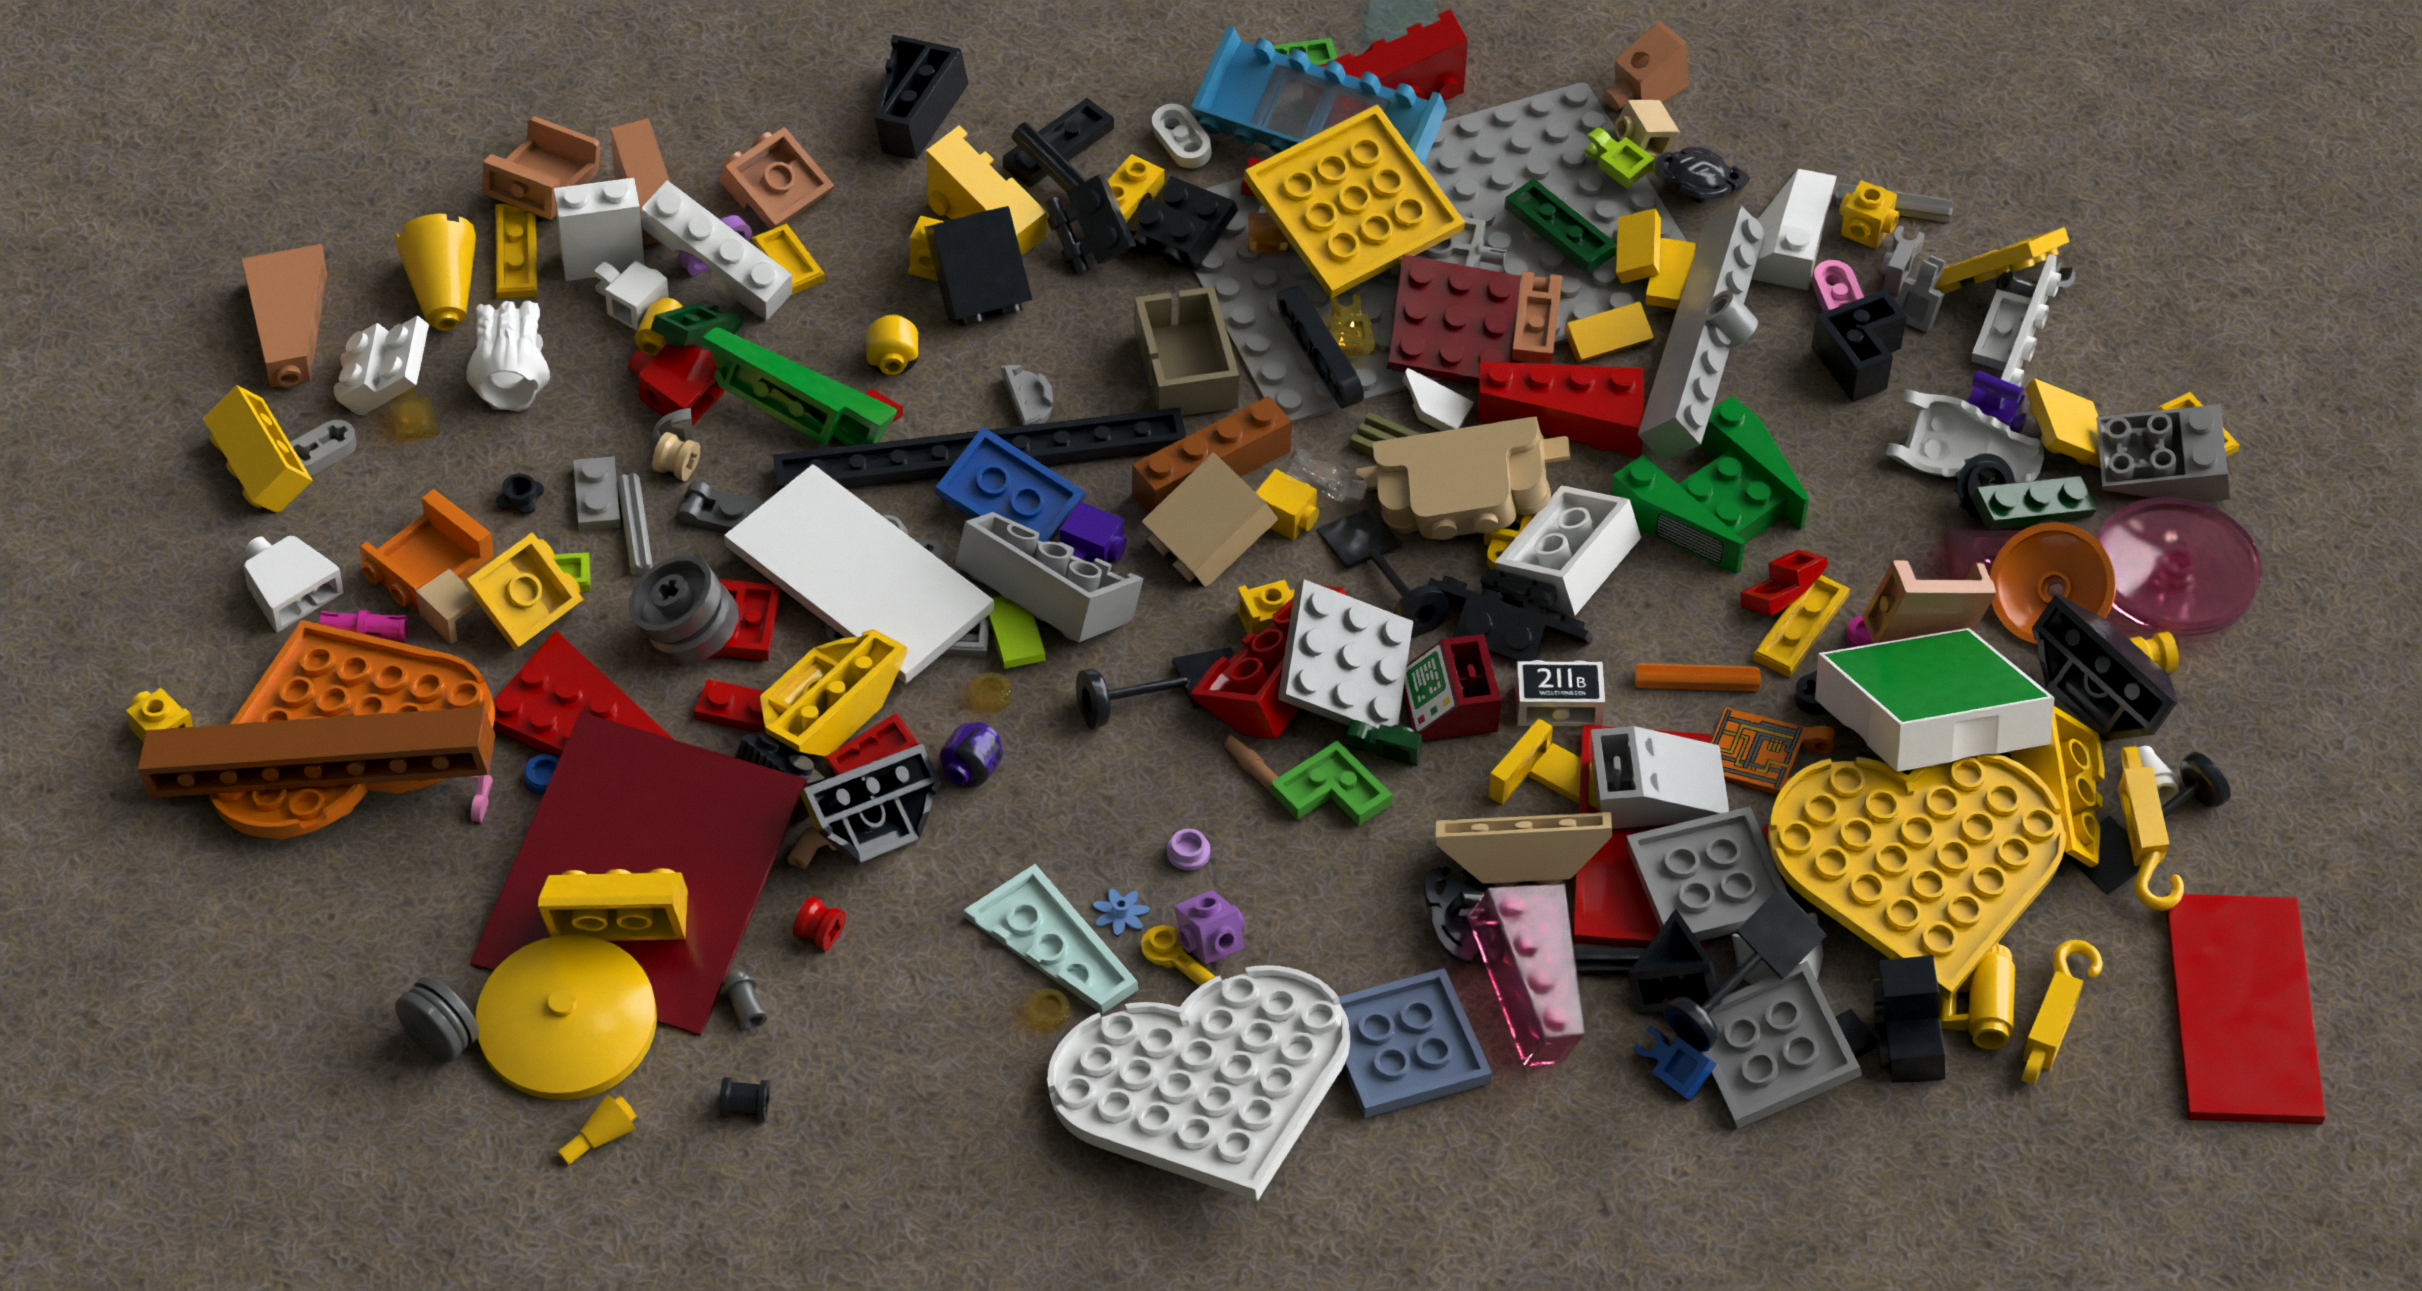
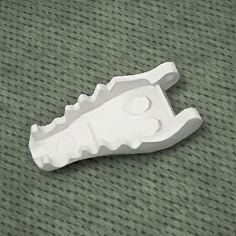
M1904 389L1901 403L1916 410L1906 445L1889 443L1886 456L1918 472L1942 477H1957L1955 473L1960 471L1965 465V459L1972 458L1978 455V453H1991L2001 457L2008 463L2014 474L2015 483L2032 482L2039 475L2044 459L2041 440L2011 431L2009 426L1998 421L1995 417L1983 414L1978 407L1962 399L1944 395L1924 394Z

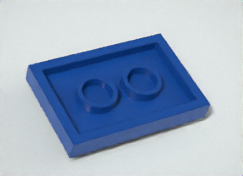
M982 427L935 487V495L974 519L994 512L1039 532L1038 540L1041 542H1052L1078 502H1083L1085 499L1084 490Z

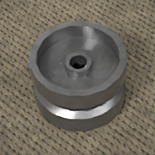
M677 555L662 560L646 571L635 584L629 598V614L635 625L645 637L649 638L661 657L673 664L690 665L707 659L725 645L733 635L738 623V605L726 587L719 582L707 563L694 555Z

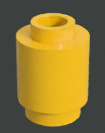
M668 297L659 298L656 302L650 304L634 337L637 346L641 350L655 356L667 343L663 340L664 336L650 330L654 316L683 306L678 301Z

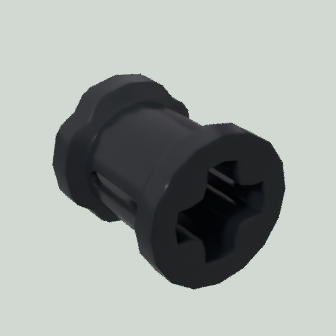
M723 1077L719 1095L720 1117H728L730 1113L756 1115L758 1120L766 1121L770 1102V1081L761 1080L759 1084L733 1082L731 1077Z

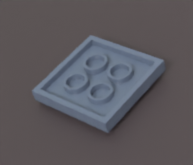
M1445 968L1339 997L1340 1004L1345 1011L1346 1017H1348L1350 1030L1349 1054L1343 1070L1364 1118L1491 1083L1492 1071Z

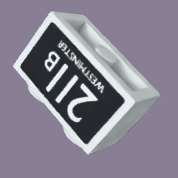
M1517 661L1515 679L1517 726H1532L1538 718L1552 726H1602L1605 708L1603 663L1586 661Z

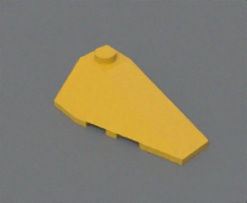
M2054 706L2050 744L2010 751L2009 753L2014 761L2030 769L2053 792L2061 807L2060 816L2064 832H2066L2064 851L2092 868L2098 865L2101 827L2095 818V811L2102 808L2103 797L2096 792V782L2104 780L2105 773L2099 733Z

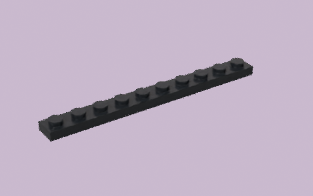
M1180 407L989 430L1043 465L1155 453L1186 437ZM979 431L773 455V466L777 491L779 492L812 464L845 489L944 477Z

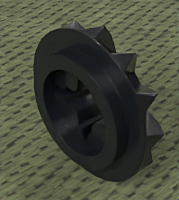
M1978 453V455L1972 458L1965 459V465L1960 471L1955 473L1958 476V483L1953 491L1958 494L1961 501L1959 507L1966 509L1970 513V517L1981 519L1971 499L1977 487H1980L1979 478H1991L1987 486L2015 483L2014 474L2008 463L2001 457L1991 453Z

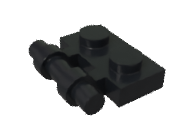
M1098 174L1066 191L1072 205L1066 210L1063 209L1059 197H1054L1044 202L1049 214L1046 220L1052 231L1056 230L1064 248L1061 254L1065 263L1071 264L1075 276L1090 270L1084 256L1091 252L1097 264H1104L1137 247L1105 174ZM1076 220L1079 221L1086 237L1085 240L1079 243L1070 225Z

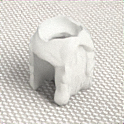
M505 301L497 310L490 304L485 306L479 304L476 308L477 348L474 350L468 363L466 372L467 382L493 410H512L517 412L529 408L535 400L536 394L548 384L550 379L547 362L541 354L543 347L542 337L540 334H537V321L540 317L538 303L524 301L521 307L516 309L514 302Z

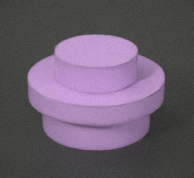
M1182 829L1176 832L1168 842V860L1172 865L1182 870L1199 869L1210 858V844L1198 830Z

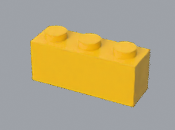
M236 385L203 418L212 433L209 436L211 442L224 453L228 460L226 463L227 469L240 480L244 487L242 491L243 496L254 507L260 509L263 506L275 513L280 512L313 481L263 398Z

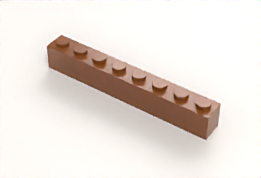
M485 707L156 729L146 731L137 770L150 798L489 775L495 733Z

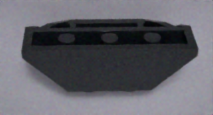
M2055 595L2033 625L2032 631L2034 640H2037L2039 661L2046 688L2092 730L2099 733V736L2104 741L2155 735L2178 703L2169 674L2110 621L2061 595Z
M922 743L803 788L798 792L817 832L854 865H858L920 839L931 810L933 795L937 794L941 781Z

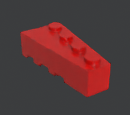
M1449 9L1438 14L1439 21L1425 27L1419 22L1406 28L1407 35L1388 43L1382 38L1371 43V46L1363 54L1354 57L1350 52L1332 61L1341 64L1346 75L1361 79L1363 72H1370L1378 77L1381 86L1397 90L1399 83H1404L1414 89L1418 98L1429 101L1434 91L1440 93L1443 100H1449L1458 94L1464 93L1468 39L1452 10ZM1304 83L1303 99L1313 116L1324 89ZM1338 94L1323 128L1334 126L1374 105Z

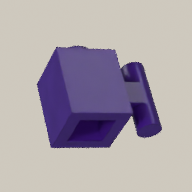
M1977 370L1972 381L1974 389L1966 402L1978 407L1983 414L1995 417L1998 421L2009 426L2011 431L2021 434L2027 419V414L2022 412L2025 395H2022L2024 388Z
M1079 501L1060 528V542L1074 548L1073 556L1093 563L1096 558L1110 563L1112 560L1119 561L1127 545V538L1123 537L1124 519Z

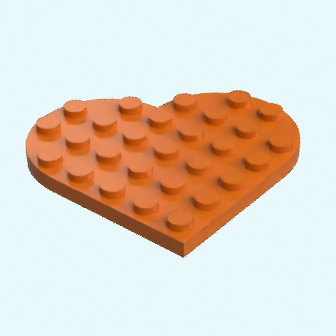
M301 620L230 724L485 707L493 728L495 706L483 675L464 659L439 651ZM446 778L209 794L218 815L232 828L251 836L284 840L318 830L350 814L368 790L402 794L433 785Z

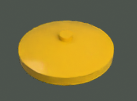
M560 935L528 944L506 958L493 971L485 983L478 999L475 1020L479 1028L478 1041L483 1056L491 1069L504 1082L531 1096L551 1100H573L597 1095L611 1089L622 1082L638 1067L653 1041L656 1030L657 1010L649 979L642 967L630 954L620 947L599 938L584 935Z

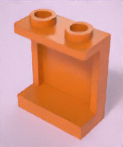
M435 489L422 497L424 514L378 549L367 541L359 546L362 562L360 568L367 580L372 584L380 582L389 589L392 598L400 606L405 607L409 605L418 613L416 590L448 569L463 581L494 558L491 532Z

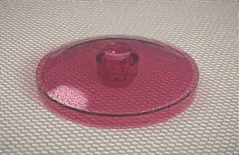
M2156 497L2140 500L2115 512L2103 524L2096 539L2106 549L2116 574V593L2112 608L2129 621L2158 633L2167 631L2175 636H2197L2213 633L2238 621L2250 609L2256 598L2261 581L2262 564L2253 539L2233 518L2205 503L2178 497Z

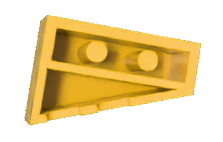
M958 125L926 150L928 204L936 214L941 216L945 214L950 219L1009 206L1021 255L1023 256L1047 237V212L1012 177L1007 181L990 166L994 159L986 151L979 155L964 140L968 133Z

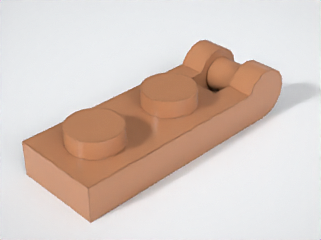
M1522 271L1512 360L1552 364L1562 275L1550 274V278L1534 277L1535 272Z

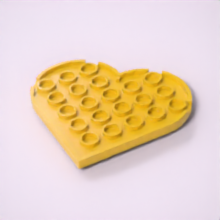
M1999 754L1970 756L1953 762L1915 768L1909 775L1902 771L1897 772L1886 763L1856 757L1855 761L1831 762V758L1822 760L1796 773L1784 785L1776 798L1768 825V841L1776 867L1786 882L1797 893L1886 957L1898 959L1933 955L1939 994L1949 1000L1976 969L1985 955L2000 941L2053 878L2065 850L2066 832H2064L2060 816L2061 807L2053 792L2030 769L2008 757Z

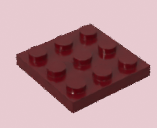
M1403 255L1399 267L1386 369L1405 372L1409 368L1424 376L1478 385L1480 362L1511 363L1521 276Z

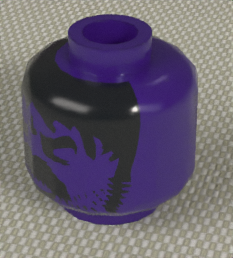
M980 722L964 723L958 726L942 746L939 754V760L946 777L952 783L960 786H980L985 783L999 765L1003 756L1001 740L997 732L990 726Z

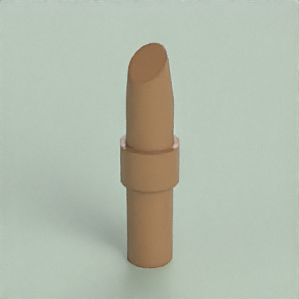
M1229 734L1224 744L1226 750L1238 761V765L1247 774H1251L1270 792L1271 782L1279 777L1264 764V760L1254 750L1249 749L1242 741Z

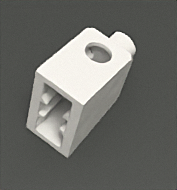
M287 536L274 545H271L264 537H257L251 540L245 548V555L249 558L243 565L247 587L277 633L343 594L340 569L296 536Z

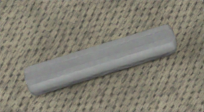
M1839 184L1836 205L1840 206L1846 193L1853 194L1858 185ZM1891 191L1897 194L1895 211L1899 212V216L1944 223L1950 222L1953 201Z
M635 473L629 475L622 474L617 481L630 572L633 576H642L647 570L652 568V557L640 477Z

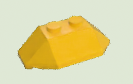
M874 629L862 632V636L842 638L814 647L760 696L766 734L799 752L827 756L834 752L882 708L906 657L907 647Z

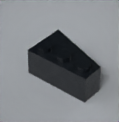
M892 35V51L890 59L886 61V78L884 84H881L874 120L883 153L917 160L969 83L961 49Z

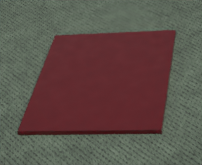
M580 712L472 957L471 965H474L477 969L484 968L494 971L506 958L522 947L551 937L538 907L539 896L548 875H561L569 870H578L586 874H606L609 870L621 869L632 874L650 873V871L660 868L670 869L675 873H682L688 890L685 939L608 942L630 954L644 970L653 990L657 1022L690 1032L694 1036H701L723 987V980L728 975L800 802L801 796L798 791L806 787L807 780L800 776L787 774L596 717L589 713Z

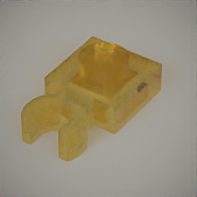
M1353 294V302L1349 307L1341 306L1338 303L1337 296L1331 298L1330 314L1332 317H1329L1328 329L1345 356L1374 355L1375 343L1369 314L1361 315L1360 296Z

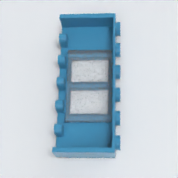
M1230 26L1226 27L1190 107L1198 123L1206 131L1215 134L1224 132L1233 135L1237 140L1248 145H1255V142L1267 145L1270 150L1278 154L1378 104L1423 166L1447 110L1440 93L1433 91L1429 101L1418 98L1414 89L1404 83H1399L1397 90L1381 86L1378 77L1370 72H1363L1361 79L1346 75L1342 65L1332 60L1327 62L1326 67L1312 64L1307 54L1298 49H1293L1290 56L1275 51L1272 43L1264 38H1258L1255 45L1241 41L1235 28Z

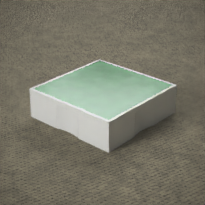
M1970 628L1818 653L1815 700L1842 724L1856 731L1865 740L1867 746L1897 772L1953 762L1970 756L1998 754L2050 744L2054 697Z

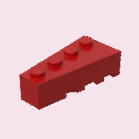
M1480 362L1477 386V423L1491 424L1536 416L1541 434L1549 435L1551 438L1567 436L1568 440L1589 444L1590 448L1606 452L1607 449L1627 453L1626 456L1633 458L1641 456L1643 440L1637 434L1644 415L1643 368Z

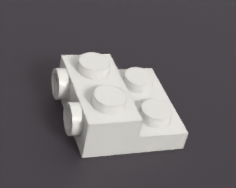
M415 316L403 324L395 325L390 331L376 323L362 332L354 333L346 344V352L340 357L343 369L339 375L340 382L334 386L336 400L356 415H365L417 385L429 324L419 316Z

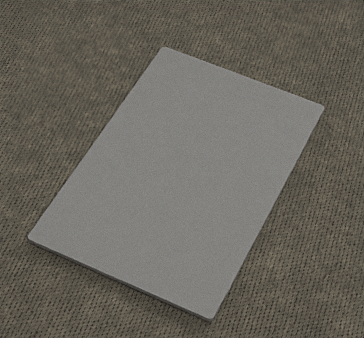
M1582 82L1442 121L1439 132L1424 163L1425 169L1460 216L1486 221L1483 237L1484 246L1507 250L1504 267L1480 262L1477 268L1519 275L1521 279L1522 271L1535 272L1534 277L1550 278V274L1562 275L1554 345L1568 342L1563 328L1568 322L1639 301L1647 318L1676 309L1645 304L1649 277L1621 284L1616 274L1617 251L1615 256L1587 274L1504 208L1506 196L1534 178L1616 243L1618 217L1656 208L1661 218L1660 238L1687 242L1646 175L1626 189L1598 168L1599 161L1591 159L1584 152V149L1592 143L1587 139V135L1597 127L1605 130L1616 142L1620 140L1613 130V123L1588 84ZM1243 178L1205 188L1208 191L1234 200L1239 210L1197 271L1193 269L1192 271L1202 288L1214 286L1227 334L1262 398L1269 396L1292 423L1341 409L1280 315L1276 299L1277 292L1296 285L1303 289L1359 376L1364 391L1363 402L1408 389L1402 381L1405 372L1386 369L1398 275L1391 274V268L1330 299L1258 198L1240 194ZM1425 376V377H1427V378H1429V379H1431V380H1433V381H1436V380H1439V379H1440V378Z

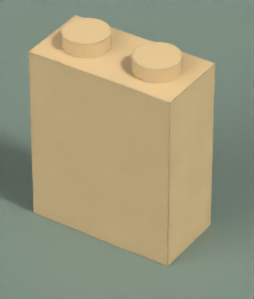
M1213 452L1144 518L1142 523L1152 533L1147 538L1148 542L1163 557L1170 552L1177 559L1172 565L1188 582H1191L1196 577L1206 587L1213 583L1278 518L1267 503Z

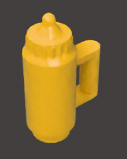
M1999 942L1995 944L1949 1000L1939 994L1941 1029L1968 1030L1969 1034L1973 1037V1042L1978 1047L1984 1049H1999L2007 1045L2009 1038L2013 1034L2015 965L2012 962V954L2007 947L1999 945ZM1957 992H1970L1969 1014L1956 1015Z

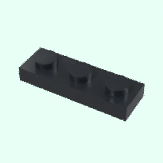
M1086 98L1042 128L1038 133L1069 161L1114 129V117ZM1019 146L1003 155V168L1028 187H1032L1048 175Z

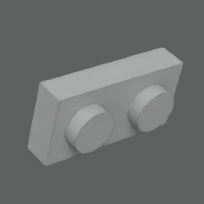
M615 456L573 460L579 531L621 527Z

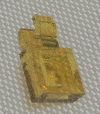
M413 387L399 395L400 402L389 404L398 443L439 436L430 396L418 399L416 388Z

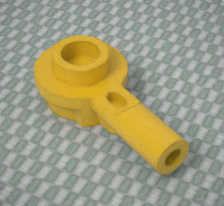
M1165 925L1155 926L1147 930L1143 935L1141 941L1142 953L1152 963L1162 965L1167 969L1175 966L1198 986L1215 978L1212 973L1184 952L1177 929Z

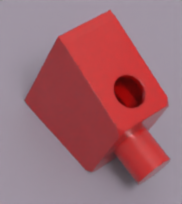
M667 343L655 356L638 349L634 352L628 364L629 371L638 375L639 399L663 417L677 410L691 408L692 427L725 392L724 389L719 387L714 376L717 367L711 352L691 345L676 347Z

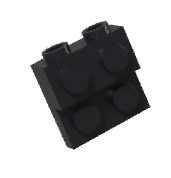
M1170 176L1154 200L1147 197L1143 199L1127 222V225L1137 246L1134 249L1143 254L1151 252L1163 257L1165 261L1173 266L1180 267L1183 265L1197 271L1239 209L1234 200Z

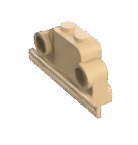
M1536 416L1373 442L1376 466L1356 469L1358 492L1378 489V498L1382 507L1384 522L1390 529L1398 533L1408 534L1418 530L1427 539L1440 540L1472 533H1491L1510 526L1516 518V513L1531 515L1547 506L1551 498V491L1546 479L1545 463L1570 460L1569 441L1567 436L1542 439Z

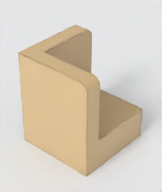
M448 569L416 590L419 615L450 644L457 641L455 621L479 605L463 584V581Z

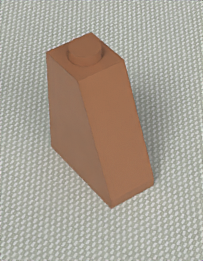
M648 118L610 128L615 180L634 178L640 206L641 228V208L667 180L670 182ZM642 228L643 246L653 243L662 244Z

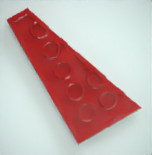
M556 630L493 700L495 706L494 730L544 753L561 757L580 712L589 713L596 717L675 740Z

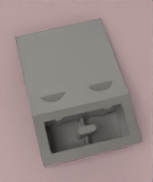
M2221 404L2096 417L2103 490L2174 502L2230 500Z
M1636 726L1591 730V767L1597 811L1611 812L1612 829L1678 824L1729 811L1719 745Z

